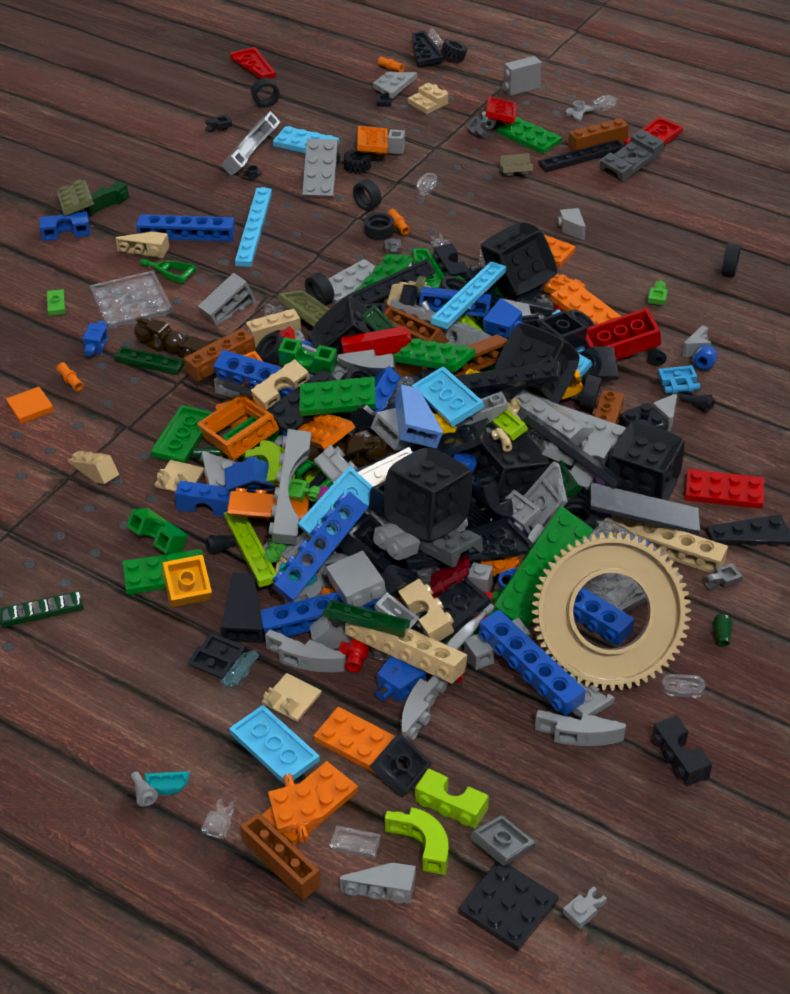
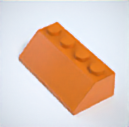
M236 488V491H231L227 513L230 516L275 518L272 517V507L277 505V499H274V494H267V490H255V493H249L247 489ZM306 495L303 502L290 499V503L299 520L309 511L310 500Z

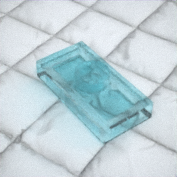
M255 650L243 653L223 678L221 684L225 688L237 685L241 679L249 674V668L258 658L259 654Z

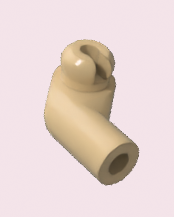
M513 398L508 403L509 406L506 409L520 419L517 413L521 402L519 399Z
M502 428L492 430L493 440L500 439L503 450L506 452L511 451V439Z

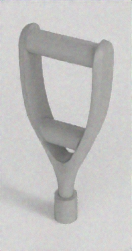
M489 604L477 617L466 623L446 645L457 650L474 633L480 621L490 614L494 606Z

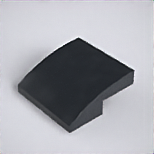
M210 632L202 647L197 646L188 665L225 680L239 664L247 648L244 645Z

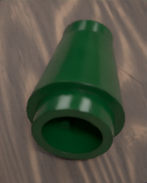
M720 614L714 617L712 626L718 646L726 647L730 645L733 621L730 616Z

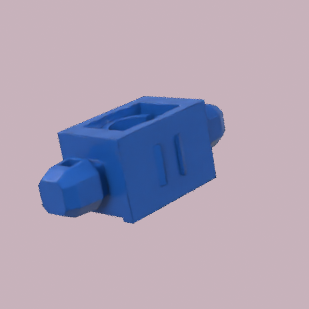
M105 321L90 322L83 336L86 356L102 353L108 340Z

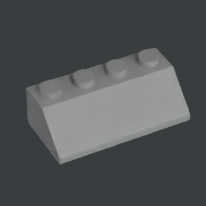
M524 389L514 397L521 402L517 415L523 422L527 415L535 414L577 446L594 431L592 427L536 391Z

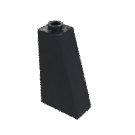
M233 572L221 626L222 637L231 641L264 643L265 640L253 573Z

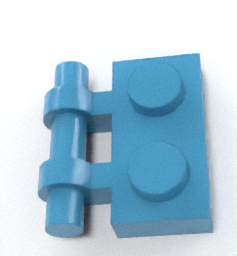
M693 365L658 369L657 375L662 386L669 385L664 387L665 394L671 393L673 395L685 391L692 393L694 390H700V383H693L697 382V374Z

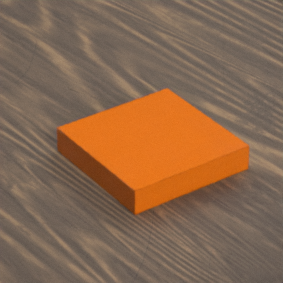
M40 387L6 398L7 405L20 424L54 412L53 405Z

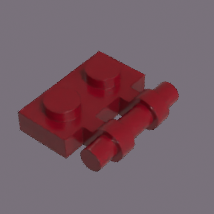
M466 554L459 558L455 567L452 568L447 565L431 575L430 583L433 586L431 590L434 595L440 592L444 593L448 590V587L455 583H461L465 577L470 575L468 571L470 560Z

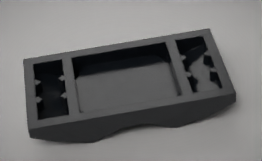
M590 347L582 352H578L592 362V366L581 377L582 385L585 384L588 375L602 378L601 382L619 379L613 347Z

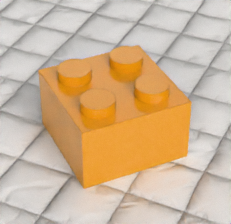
M203 555L163 562L162 574L170 608L210 600L212 591Z

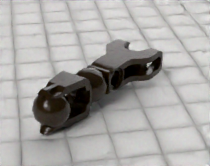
M142 317L136 318L137 324L134 328L136 338L157 352H161L166 348L170 352L186 357L219 340L206 341L194 336H184L179 331H172L166 322L154 319L148 320Z
M379 436L347 437L345 444L337 442L332 445L334 448L338 446L345 453L343 458L347 462L351 460L356 467L376 462V460L390 455L386 441ZM311 446L308 460L314 462V459L323 453L324 450ZM312 466L302 474V479L304 480L310 473L320 470Z

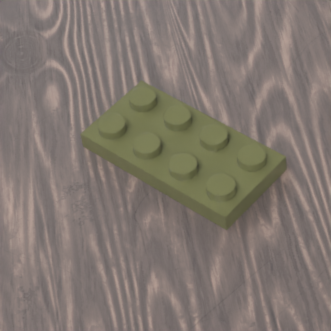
M86 180L75 181L73 185L63 186L57 191L65 216L94 204Z
M304 290L279 293L277 300L283 306L290 310L294 309L298 316L313 327L329 310V308Z

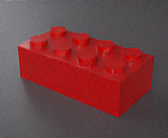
M645 308L588 327L584 346L586 349L590 347H613L615 359L618 360L662 344L660 329L649 309Z

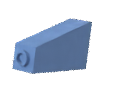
M401 384L395 397L399 440L437 448L443 430L420 390Z

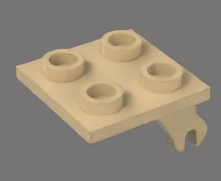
M170 460L165 469H160V473L157 474L158 480L155 483V487L175 492L180 481L197 483L204 473V467Z
M286 673L274 688L269 687V693H264L262 704L298 722L321 695L322 690Z

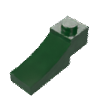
M116 181L109 188L101 187L91 195L94 204L86 207L85 212L91 217L106 207L115 204L120 205L129 198L127 184Z

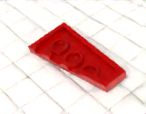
M256 47L229 53L232 60L258 78L271 79L276 77V72Z

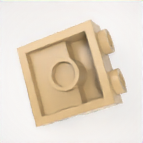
M426 83L418 88L417 94L408 98V104L429 114L448 104V92L439 89L436 84Z

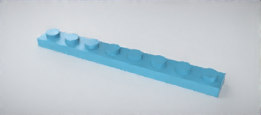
M256 188L235 259V266L252 267L272 196V189Z
M490 262L431 317V324L441 329H448L506 272V266Z

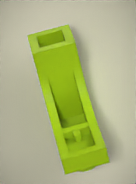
M263 440L260 442V447L246 450L245 458L257 457L258 460L268 461L269 468L266 481L277 487L280 486V482H277L278 470H282L283 465H279L280 454L284 453L285 449L271 441Z
M411 807L409 815L402 812L387 811L385 816V832L411 836L420 841L425 848L423 871L446 875L448 867V838L442 825L433 816L417 808Z

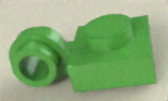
M659 280V282L656 281L655 288L651 287L648 297L649 304L665 305L668 293L666 282Z
M292 478L288 488L289 499L303 502L305 495H308L307 498L310 501L317 502L320 488L317 486L309 488L310 484L308 481Z
M271 540L265 557L270 563L278 562L282 556L281 552L287 548V544L276 543Z

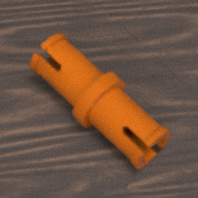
M379 57L377 61L379 66L386 67L390 71H404V65L395 62L394 59Z
M390 209L387 214L393 217L394 227L398 228L402 235H407L410 232V228L405 223V219L398 214L396 209Z
M65 363L58 364L56 370L63 376V380L70 384L76 392L81 391L84 383L79 380L76 372L70 370Z

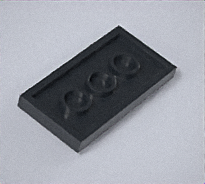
M324 368L303 384L335 381L337 379ZM300 386L266 410L273 415L276 423L286 433L288 429L298 430L302 425L314 420L313 417L315 416H300Z
M466 577L464 581L451 585L447 591L436 597L443 605V612H448L454 621L452 623L454 633L439 642L444 644L466 623L492 603L490 597ZM422 611L417 613L416 615L420 619L423 616H425L427 612ZM418 620L411 629L425 635Z

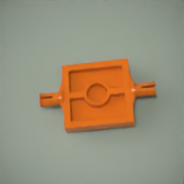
M288 773L289 781L286 774L283 776L285 787L268 792L277 830L280 834L288 831H297L299 841L304 842L302 835L304 834L305 842H307L309 836L306 829L314 824L322 823L323 816L313 781L294 784L292 774Z

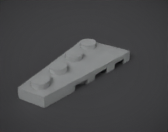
M580 682L579 684L586 690L585 700L582 705L572 712L581 719L583 714L596 715L614 704L615 697L610 694L605 696L599 692V688L593 685L586 687L585 684Z

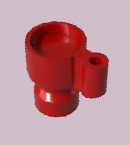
M354 638L351 639L350 643L341 642L338 651L346 655L345 668L353 673L360 672L363 665L362 661L367 658L370 646Z

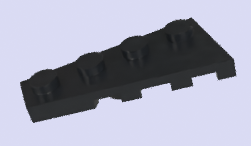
M781 514L710 525L706 528V533L711 541L728 546H738L739 543L757 546L758 543H764L775 547L778 544H787V547H790V530Z

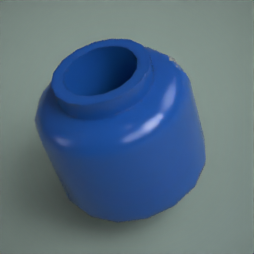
M710 345L700 346L693 355L694 366L700 370L706 371L711 369L717 361V352Z

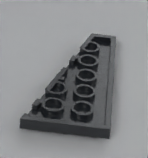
M504 517L468 529L482 537L483 551L480 553L470 548L462 552L460 557L466 554L470 561L523 555L528 553L533 543L508 517ZM419 549L418 554L401 559L408 569L446 565Z

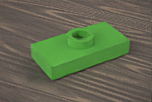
M64 289L47 291L49 316L66 314Z

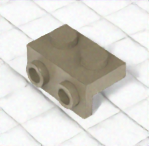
M529 153L499 156L500 171L505 173V175H514V172L528 174L529 171H534L533 164L530 163Z

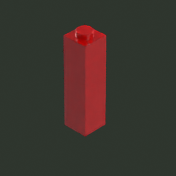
M405 326L341 337L344 354L374 350L376 356L399 352L401 348L408 345L412 340L411 333L406 331Z

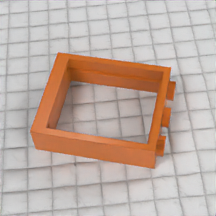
M242 394L197 423L203 437L233 460L279 430L271 413ZM246 413L257 420L227 441L216 434Z

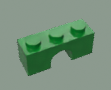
M284 337L278 349L279 363L282 366L295 359L309 372L318 373L325 368L331 375H333L337 366V349L319 345L316 353H310L302 347V341Z
M149 508L132 509L126 527L139 536L148 535L154 537L153 545L166 554L182 552L188 538V534Z

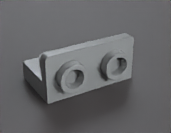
M513 490L505 499H512L514 515L501 517H508L521 532L524 531L529 535L531 530L528 526L542 514V511L523 495Z

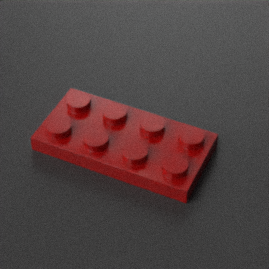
M488 96L485 117L492 121L501 120L505 124H514L516 119V103Z
M658 117L642 129L664 141V145L680 135L684 127ZM631 137L624 141V146L631 142Z
M688 469L685 501L763 509L764 477Z

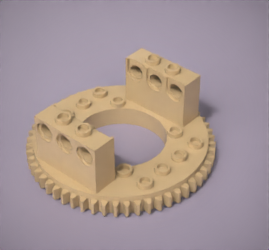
M599 532L598 539L595 534H591L590 540L583 536L582 543L574 540L575 547L567 544V552L560 549L562 556L554 555L553 557L556 562H548L550 570L543 569L546 576H539L542 584H536L535 586L540 591L533 593L538 600L532 601V604L537 606V609L531 610V613L537 615L536 618L532 619V622L539 624L534 627V631L541 632L536 636L537 639H543L539 644L540 647H547L544 652L552 654L551 658L554 661L557 660L556 663L560 667L563 666L566 672L570 671L569 675L572 678L577 676L578 683L584 679L586 687L592 682L594 687H598L600 684L602 690H605L607 685H609L611 691H614L615 685L620 690H623L624 684L630 689L632 682L640 686V679L647 683L648 675L656 678L654 671L662 673L661 666L669 667L667 660H675L672 653H680L676 647L677 645H684L680 638H687L683 630L689 629V626L684 623L691 620V618L685 616V613L691 612V609L686 608L685 605L691 602L684 599L689 592L682 591L686 583L679 582L683 578V575H676L679 568H671L674 561H665L668 555L664 553L660 556V548L653 551V543L646 546V539H642L638 543V536L635 535L630 540V534L627 533L622 539L621 532H617L615 538L612 532H608L606 538L603 532ZM605 573H619L633 579L643 590L648 604L647 621L642 632L629 644L618 648H601L589 643L578 631L573 615L574 602L580 589L590 579Z

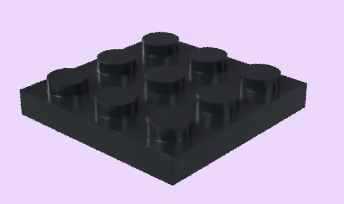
M497 862L459 907L458 914L518 952L556 905L559 896L509 864L503 866Z

